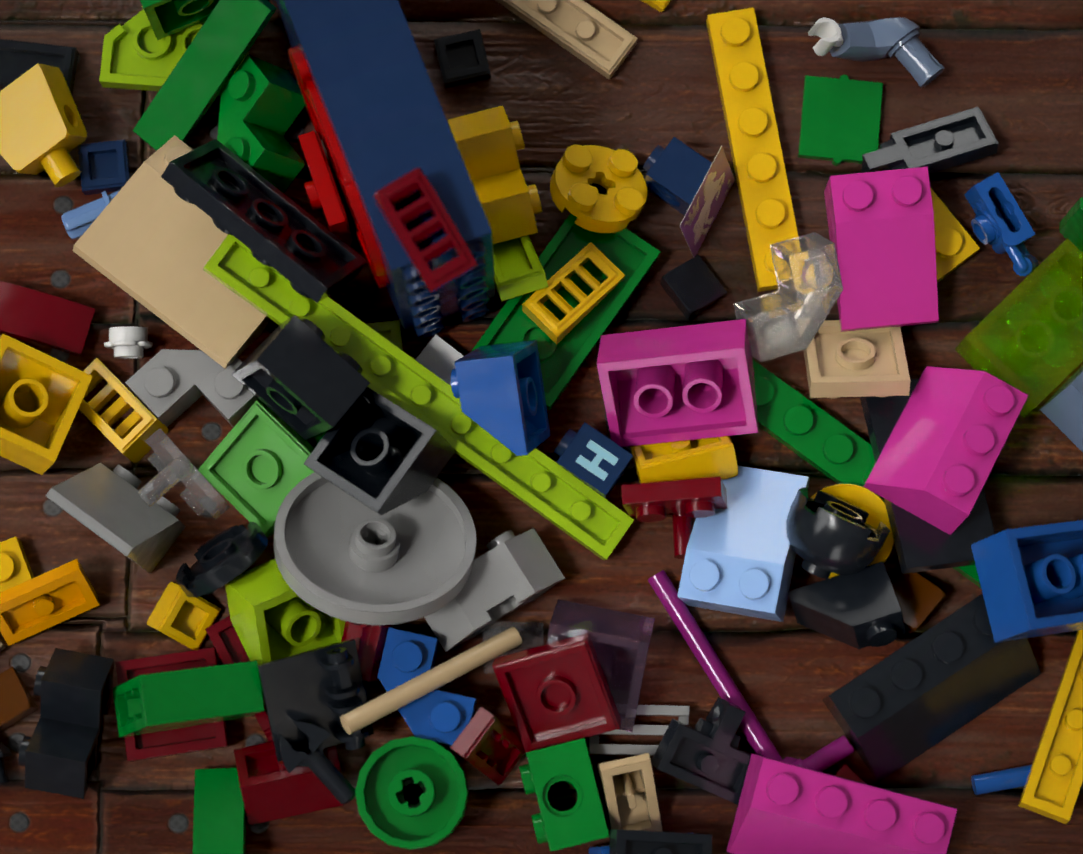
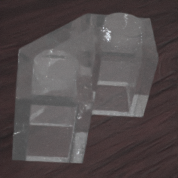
M815 232L770 244L779 291L733 303L736 319H746L752 356L760 362L807 349L843 291L835 243Z

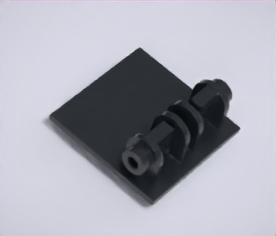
M355 639L257 665L278 762L282 761L278 743L279 734L288 741L293 750L303 751L306 754L310 753L307 735L301 732L293 721L307 722L328 731L331 736L323 742V749L345 743L347 750L360 749L366 745L365 738L374 734L371 723L349 735L344 730L340 721V716L367 703Z

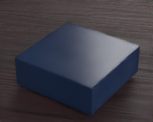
M125 139L78 145L81 187L84 195L100 194L105 190L107 193L121 190L131 178L128 144Z

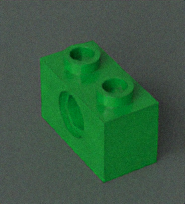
M585 738L526 752L528 764L520 765L519 770L525 794L536 793L540 813L531 815L537 843L548 842L549 850L552 852L609 837ZM558 782H566L574 787L577 793V801L573 808L567 811H558L549 804L548 791L552 785Z

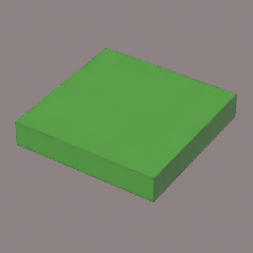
M259 399L255 401L197 471L249 522H256L265 536L269 537L274 534L276 516L284 498L300 481L314 473L304 465L314 447Z

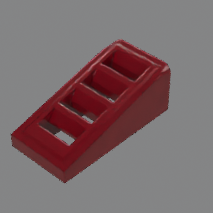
M420 167L374 193L373 196L377 208L431 294L478 267L477 262ZM416 193H419L422 197L399 212H396L394 206ZM430 210L433 218L408 232L405 224ZM440 230L443 231L446 237L423 251H419L416 244ZM452 248L458 255L457 257L431 271L427 263Z

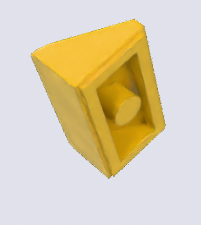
M730 436L630 446L631 454L634 455L633 461L640 483L721 477L724 480L737 476L739 472L734 445Z

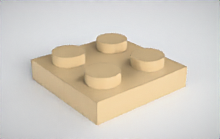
M840 320L802 321L801 337L810 398L909 396L911 380L900 326L841 332Z

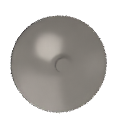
M314 472L300 481L284 498L279 507L274 527L275 560L280 573L289 587L301 599L325 614L344 621L367 625H392L410 622L430 615L448 604L457 596L468 581L474 564L477 541L474 521L465 503L455 491L438 478H436L427 492L383 515H379Z

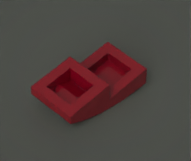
M0 281L1 334L3 333L25 342L33 341L75 356L81 355L95 312L94 308L51 294Z

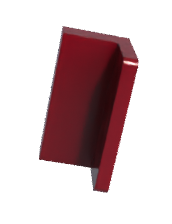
M273 741L234 749L240 789L247 820L250 825L345 805L341 804L308 767L296 766L289 773L284 767L283 762L277 761ZM336 745L324 748V755L341 772Z

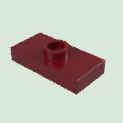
M480 707L450 747L498 786L503 783L525 753L521 739L483 707Z

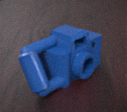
M997 172L977 183L964 194L976 214L971 220L972 229L980 242L985 245L992 244V249L998 254L1007 253L1013 262V270L1017 275L1026 276L1034 273L1038 268V260L1033 255H1030L1024 245V242L1033 237L1035 232L1000 173Z

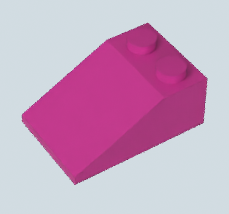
M928 166L830 176L824 196L841 332L938 323L934 212Z

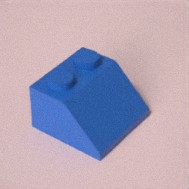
M537 340L480 346L454 362L455 368L451 371V388L454 397L460 398L462 412L517 456L528 455L551 436Z

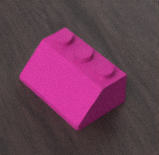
M746 319L601 335L597 369L611 440L620 447L758 433L754 368Z
M926 366L863 487L951 535L969 516L1028 395L986 371Z

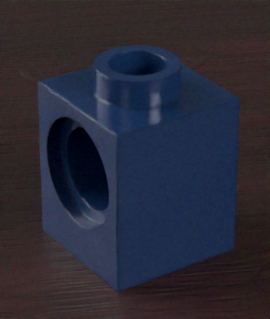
M673 137L666 148L658 145L643 165V169L647 171L645 177L647 190L685 216L712 162L676 137Z

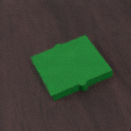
M845 74L841 75L840 78L805 75L798 158L832 161L835 166H839L841 162L862 164L863 154L878 150L883 83L849 80V77Z

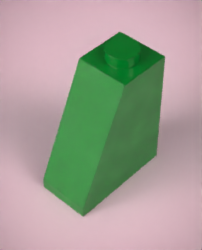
M257 661L144 674L112 688L119 738L244 718L265 711V700Z

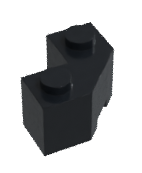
M55 648L48 666L39 667L34 683V695L41 697L40 719L32 737L25 736L23 738L18 756V765L25 767V788L84 799L96 770L101 751V745H97V739L101 730L103 714H109L113 693L114 659Z

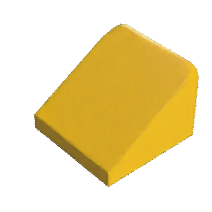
M170 582L148 618L147 625L192 650H199L207 636L205 629L214 624L222 609L200 596L196 598L187 597L178 584Z

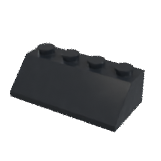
M982 593L822 700L877 783H879L1039 676L1041 671L1027 638L994 642Z

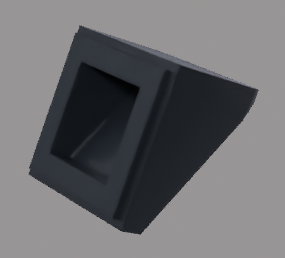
M699 255L669 271L661 277L660 285L688 322L727 294L725 288Z

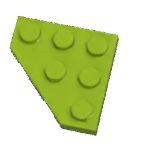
M142 9L124 25L118 24L104 36L99 79L101 86L105 88L159 91L205 21L157 40L146 13Z

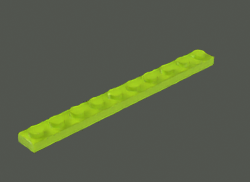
M228 234L204 266L203 270L278 325L294 315L300 320L305 318L313 322L324 333V342L337 353L343 352L349 355L361 366L363 370L361 375L370 382L367 387L436 429L452 446L457 455L602 560L608 559L633 523V518L537 448L528 455L517 456L462 412L460 398L454 397L452 388L448 383L327 296L316 303L313 299L297 293L287 278L273 267L259 262L252 255L251 249L235 236Z

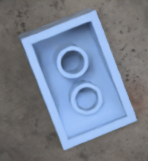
M738 466L739 472L737 476L722 480L727 491L728 508L715 509L713 516L695 519L686 549L677 597L687 606L784 622L789 595L788 591L796 552L793 551L787 538L786 520L798 490L802 487L808 488L810 478L808 476Z

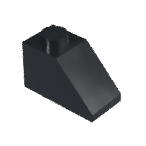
M883 561L867 566L858 573L838 575L788 591L798 624L854 648L881 647L890 644L897 637L906 635L902 611Z

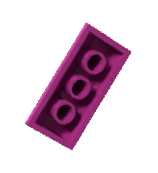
M751 754L727 852L733 854H946L957 809Z

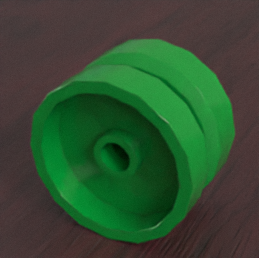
M414 736L390 740L372 752L359 772L355 790L359 815L369 831L388 845L410 850L435 846L452 835L465 816L469 797L465 773L452 753L435 741ZM412 784L419 785L423 790V793L419 796L420 802L416 804H411L404 798L405 789Z

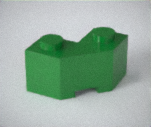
M247 55L221 92L217 140L283 193H285L305 165L304 161L283 136L305 106L298 82L290 72Z

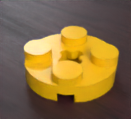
M576 144L569 146L558 162L550 180V192L557 208L562 213L564 208H566L577 217L575 224L596 233H616L627 228L629 222L634 219L636 220L646 203L648 192L645 179L637 168L638 160L633 153L624 149L613 150L597 145L582 146ZM595 183L603 186L607 190L606 194H599L597 187L589 184Z

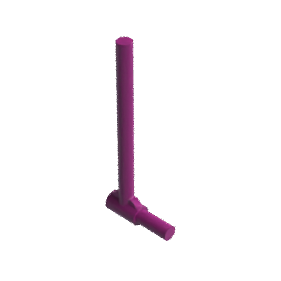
M662 570L647 580L721 699L737 705L746 712L739 728L756 755L823 772L854 752L847 738L842 735L804 760L788 756L782 759L688 607L677 597L678 592L666 572Z

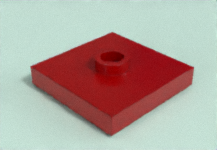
M315 131L299 135L298 138L312 177V181L304 183L312 209L314 211L322 208L329 230L348 246H351L354 240L319 135Z

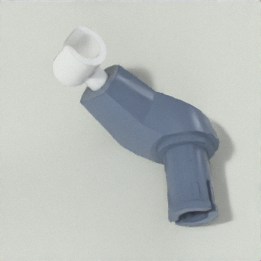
M823 17L817 20L808 32L809 36L821 37L813 47L814 52L818 56H824L830 51L832 57L860 62L896 57L917 81L920 88L931 83L945 69L919 40L920 27L907 18H883L837 24L834 20Z

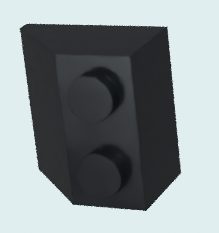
M294 315L281 323L232 375L304 440H307L333 428L370 382L361 375L363 370L352 357L343 352L337 353L323 341L325 335L317 325L305 318L300 320Z
M367 387L336 425L325 433L304 462V465L379 515H383L427 492L456 451L436 429Z

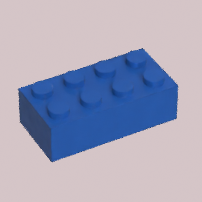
M1083 520L1007 529L971 544L995 643L1083 630Z

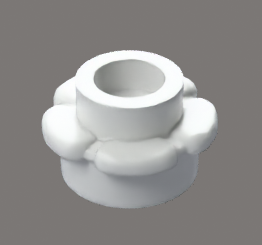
M135 326L109 328V342H104V347L114 349V358L119 359L143 358V349H149L153 345L152 342L148 341V328Z

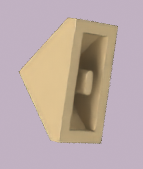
M649 753L599 764L597 769L610 828L663 832Z

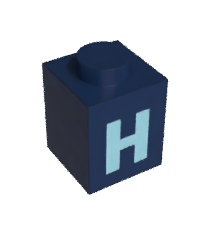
M585 422L577 433L569 429L554 451L555 454L560 456L557 464L605 499L608 498L631 465L634 456Z

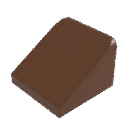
M900 568L890 580L902 611L905 630L910 634L922 624L946 595L939 587L917 572L902 574Z
M13 666L0 674L1 733L39 709Z

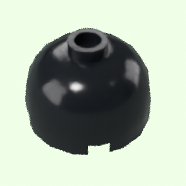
M806 487L798 490L786 520V533L794 552L804 559L801 567L807 572L823 579H828L831 572L840 575H850L863 570L874 561L882 549L890 530L881 521L877 529L866 523L869 516L868 512L831 494L818 490L814 499L809 498L808 488Z

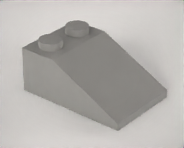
M99 463L52 487L45 495L150 574L186 527L175 518L181 511L177 506L159 493H156L152 500L137 490L142 481L119 464L111 471L102 463Z

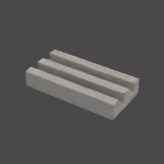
M616 704L620 716L678 717V721L689 726V706ZM621 724L620 729L601 733V735L664 736L669 725ZM599 734L589 737V755L637 756L649 753V756H654L659 746L599 744Z

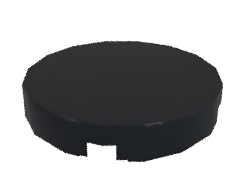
M249 522L248 530L242 524L232 526L217 534L197 549L198 551L194 555L198 561L191 568L187 563L181 565L176 575V580L187 597L196 598L215 591L239 576L259 558L266 549L269 540L256 522Z

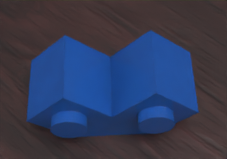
M388 628L377 676L387 692L434 668L440 644L438 638ZM434 690L398 710L415 737L432 740L439 745L451 747L474 717L477 701L476 698Z

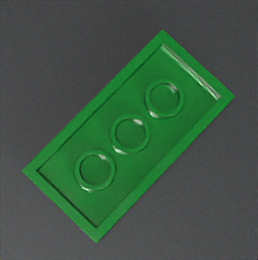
M571 213L539 256L546 279L549 280L590 242L625 274V278L558 344L553 342L522 311V304L535 292L533 291L508 299L472 349L473 351L480 346L537 340L546 407L549 411L599 343L601 335L606 333L653 267L661 253L626 228L616 233H596L583 229L575 224L577 217ZM590 260L583 265L600 283H603L608 278ZM576 273L570 278L587 296L594 291ZM563 286L556 291L573 308L579 304ZM550 299L543 304L560 321L566 316Z

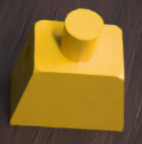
M37 63L0 91V155L16 172L21 174L37 175L46 170L55 187H62L75 180L81 172L69 152L86 140L87 131L60 68Z

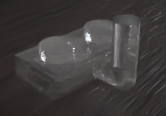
M161 428L145 440L154 452L147 459L159 473L137 493L150 507L180 481L186 489L179 495L198 516L207 511L216 520L230 508L222 496Z

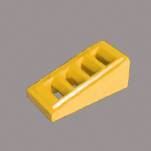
M590 242L547 280L548 287L535 291L522 304V311L553 342L558 344L625 278V274ZM588 260L608 277L603 283H600L583 267ZM575 273L594 290L588 296L570 280ZM562 286L579 302L575 308L556 292ZM548 299L566 315L561 321L543 305Z
M96 358L83 370V372L93 376L84 398L103 379L108 384L88 403L83 398L79 410L124 456L133 463H137L168 433V428ZM118 393L120 397L100 416L98 412ZM132 407L134 411L114 430L111 426Z

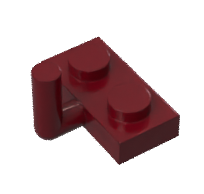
M721 477L621 485L622 505L630 517L636 516V520L642 522H655L664 520L667 513H672L674 558L685 559L687 545L692 532V518L713 516L715 509L728 508L727 491Z

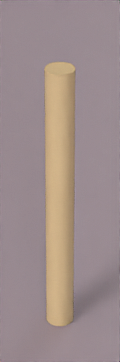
M510 627L340 716L344 730L350 735L521 645L522 639L515 627Z

